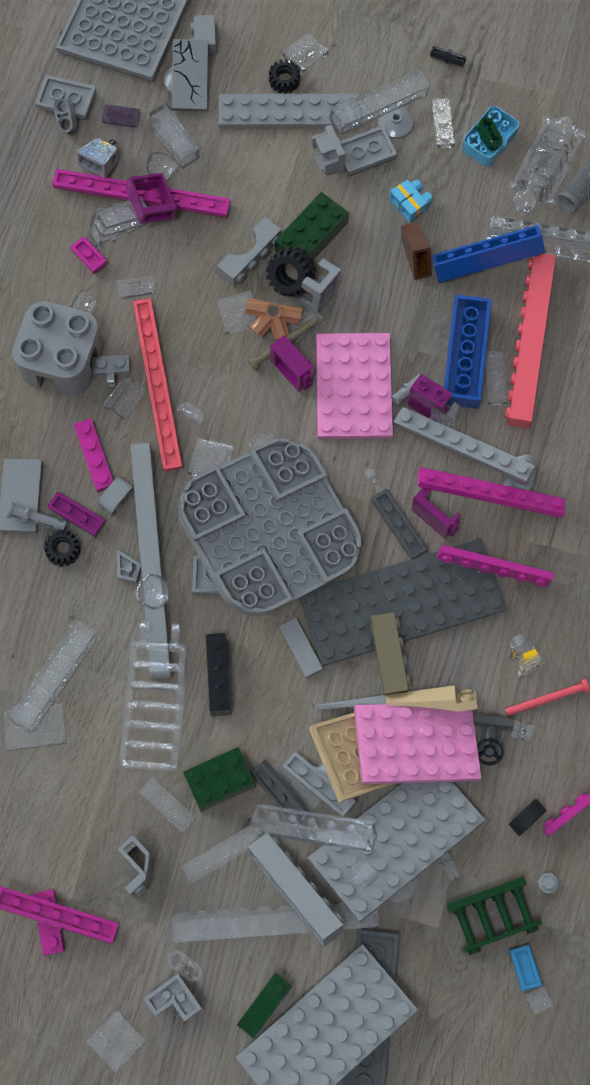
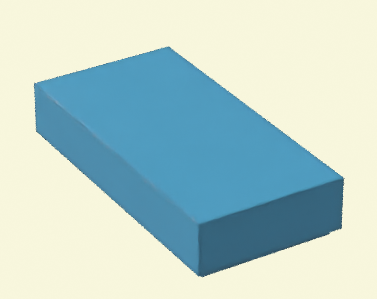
M530 945L509 950L521 991L542 986Z

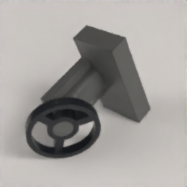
M474 714V726L482 727L480 742L477 744V749L482 750L478 753L479 762L484 765H495L502 760L504 755L503 746L500 743L501 731H512L514 719ZM501 748L502 752L501 756L499 757L497 753H499V749ZM485 755L486 757H495L497 760L486 762L480 757Z

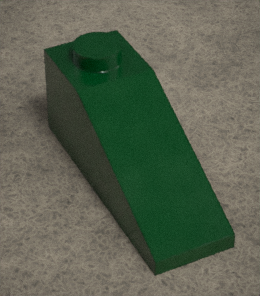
M275 973L237 1025L254 1038L292 989V986Z

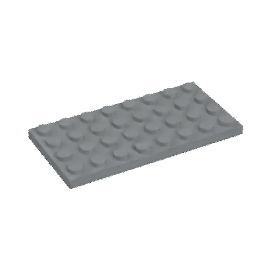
M453 782L402 783L308 857V861L360 923L485 822V819Z
M362 944L243 1050L236 1059L257 1085H336L412 1017L418 1009Z

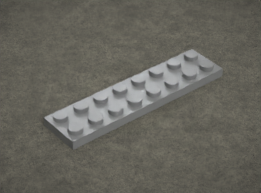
M219 94L218 125L219 128H325L329 125H332L333 128H359V94Z

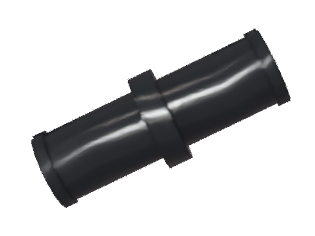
M436 46L432 47L433 50H431L430 57L443 60L447 64L452 63L461 67L464 66L463 63L466 62V56L454 53L451 49L445 50Z

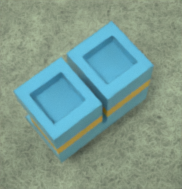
M418 179L412 182L406 180L390 190L389 200L400 210V213L409 223L413 222L420 213H425L427 206L433 201V196L429 192H425L422 195L419 193L423 186Z

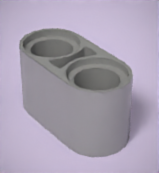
M57 99L54 102V112L58 129L63 133H72L77 128L74 105L69 99ZM62 102H65L67 105L64 112L61 110ZM66 120L70 121L69 129H66L64 126Z
M117 477L101 495L97 504L111 515H115L131 497L134 487L121 477Z

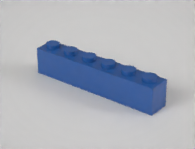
M539 225L433 254L432 259L438 282H443L514 261H520L521 259L538 256L545 253Z

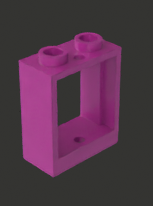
M163 173L133 176L128 179L125 189L139 224L174 218L177 207ZM156 188L162 205L143 207L137 191Z
M285 335L270 345L271 363L298 392L308 389L313 383L312 364Z

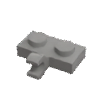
M129 355L92 357L93 377L107 376L108 388L116 387L115 375H130Z

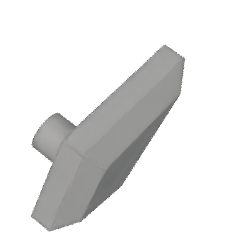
M117 550L118 579L137 583L141 564Z

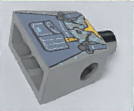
M99 138L91 141L77 150L78 166L106 178L118 162V143L113 139L109 142Z

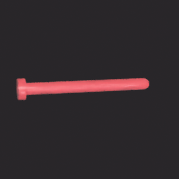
M582 679L580 684L506 708L505 713L510 716L581 691L587 693L590 692V687L587 680Z

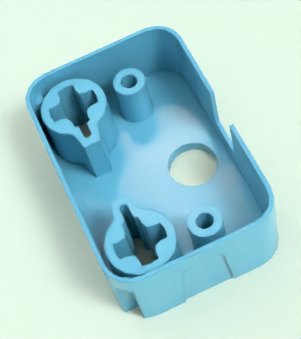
M496 106L490 107L481 118L489 117L495 123L503 138V143L499 149L491 151L485 146L476 129L477 123L464 137L463 152L486 167L491 166L507 148L509 143L516 137L519 127L517 119Z

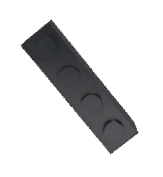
M206 634L210 715H231L226 634Z

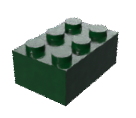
M239 747L183 772L200 812L255 788V782Z

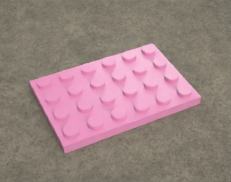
M390 333L316 334L318 439L392 438Z
M389 704L354 706L361 784L481 780L472 710L456 712L424 707L391 706Z

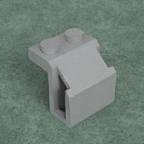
M132 835L117 850L139 873L125 887L126 891L135 898L136 896L141 897L148 890L147 886L150 881L153 857ZM131 842H133V843L124 851V849H125ZM136 846L146 856L144 871L128 855Z

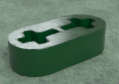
M481 118L476 125V129L485 146L489 150L495 151L502 145L503 138L491 118Z

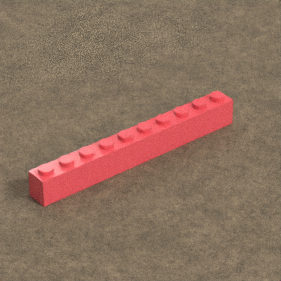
M543 253L529 258L527 269H531L530 275L527 274L525 280L528 290H524L522 301L526 303L525 307L521 308L520 313L523 323H519L517 334H521L520 340L516 341L515 346L518 356H514L512 367L516 369L515 373L511 374L510 379L513 389L509 390L507 401L511 402L510 407H506L505 418H508L507 425L529 429L532 422L556 255Z

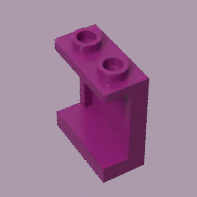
M420 374L410 388L408 406L423 416L441 423L449 412L446 403L451 398L452 393L423 374Z
M422 488L414 496L411 510L444 539L449 535L452 537L459 530L461 514L458 512L452 519H449L430 502L432 490Z

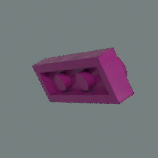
M58 491L47 506L52 512L96 537L106 522L105 519Z

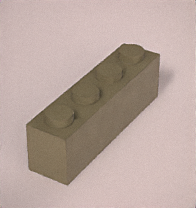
M394 612L373 615L370 617V625L383 695L407 692L411 682L409 675L405 674L404 667H407L406 656H402L401 652L404 644L402 636H398L397 629H400L399 618L395 617Z

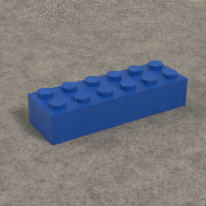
M455 294L443 388L451 392L452 396L446 405L473 409L479 408L492 299Z

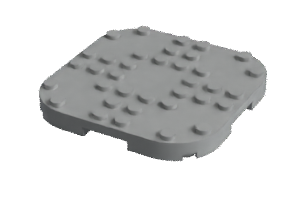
M283 438L265 442L251 449L249 453L196 475L185 486L180 497L178 514L183 529L222 598L230 607L240 613L252 616L272 613L342 577L358 559L361 548V537L358 527L347 508L344 509L328 483L326 479L327 474L320 461L302 443L298 444L290 441V439Z

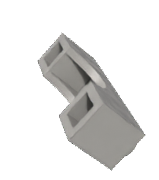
M264 217L253 228V237L256 241L254 248L244 255L228 254L217 265L218 275L233 287L241 283L245 279L246 274L250 270L253 271L262 258L264 259L268 256L270 249L275 246V240L281 235V229Z

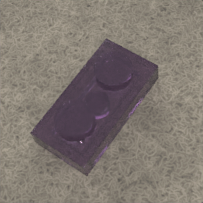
M105 104L102 123L137 128L140 109Z

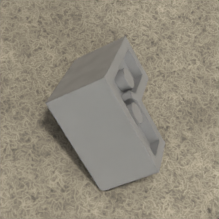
M178 973L143 998L155 1017L172 1004L184 1021H187L197 1012L203 1010Z

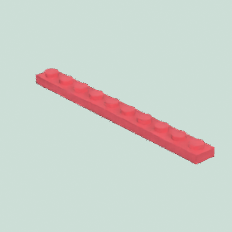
M151 298L133 301L163 470L166 472L182 469Z

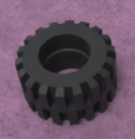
M292 246L287 247L273 255L271 260L268 261L267 265L269 266L266 268V272L269 274L266 277L267 280L270 279L271 281L269 285L275 287V292L280 291V295L284 296L287 294V297L296 296L304 291L301 286L306 277L312 280L315 279L316 275L313 274L316 272V267H313L315 262L314 260L311 261L309 253L305 254L306 250H299V247L296 246L294 248ZM285 263H289L296 268L298 273L297 280L291 279L286 274Z

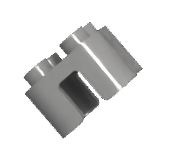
M41 301L33 304L26 311L13 346L12 355L21 378L28 385L40 387L41 377H45L56 382L58 391L61 394L76 396L84 393L89 388L93 377L90 359L92 355H101L103 343L97 321L93 315L79 309Z

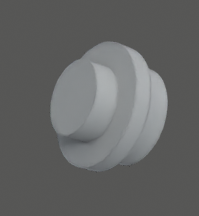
M544 873L538 879V887L543 893L551 894L559 886L557 877L552 873Z

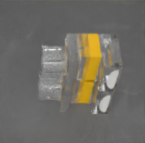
M522 633L510 639L511 643L508 645L511 650L509 658L512 661H518L519 666L516 672L519 678H522L537 671L542 660L532 641L526 642Z

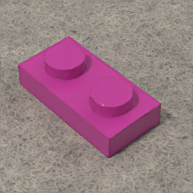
M84 236L70 246L71 251L93 274L108 264L107 260Z

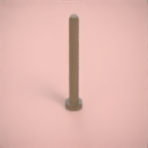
M313 317L286 337L292 342L316 325L318 319ZM270 348L257 358H250L248 360L255 371L259 369L258 365L270 357Z

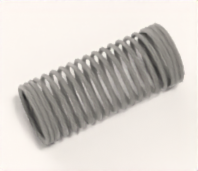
M590 161L558 195L560 204L566 210L576 211L581 203L590 195V186L588 185L590 184Z

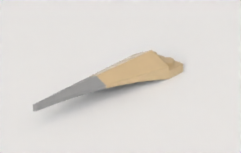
M455 685L318 704V710L354 707L355 705L389 704L391 706L424 707L459 712L478 709L477 691H472L471 689L462 690L457 694Z

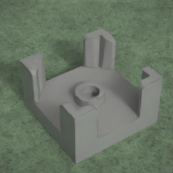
M324 258L318 265L329 272L327 276L319 275L317 281L306 277L301 286L313 295V300L311 301L303 296L299 299V304L315 314H318L337 291L341 273L340 268Z

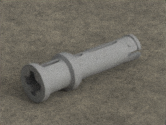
M11 502L7 514L8 519L12 517L21 520L22 523L30 522L56 531L61 529L63 531L66 524L65 520L37 513L28 506L26 508L15 505L14 502Z

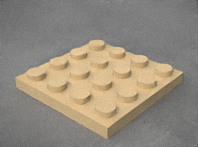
M354 713L320 722L309 727L339 803L398 784H361Z

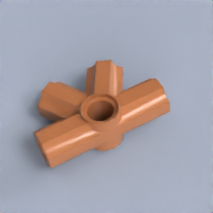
M251 298L247 299L245 314L258 316L250 325V328L262 337L271 327L275 340L283 335L288 336L290 333L286 322L299 324L302 308ZM270 306L278 308L277 316L269 315L268 309Z

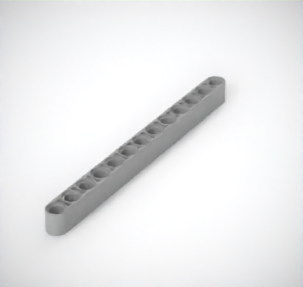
M150 442L131 444L150 675L151 680L171 678L151 446Z

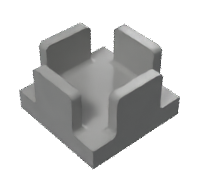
M332 125L326 126L323 133L312 136L311 146L313 149L318 147L321 153L315 156L321 172H324L326 175L336 171L339 175L344 173L345 152Z

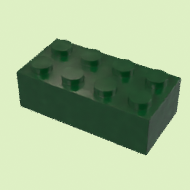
M320 192L275 240V252L278 253L284 248L286 249L291 246L294 248L296 246L299 247V250H306L305 254L309 253L311 261L314 260L348 224L349 212L327 195Z

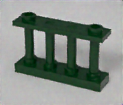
M524 876L446 905L448 914L453 912L454 915H457L468 947L462 949L463 953L468 952L469 955L480 952V947L524 931L530 934L539 930L538 926L542 925V921L533 922L522 893L524 891L522 887L527 885ZM510 891L512 895H515L526 926L514 929L503 901V894ZM491 898L497 905L506 929V933L495 936L484 908V901ZM473 905V908H476L487 940L479 943L475 942L464 913L466 912L465 908Z

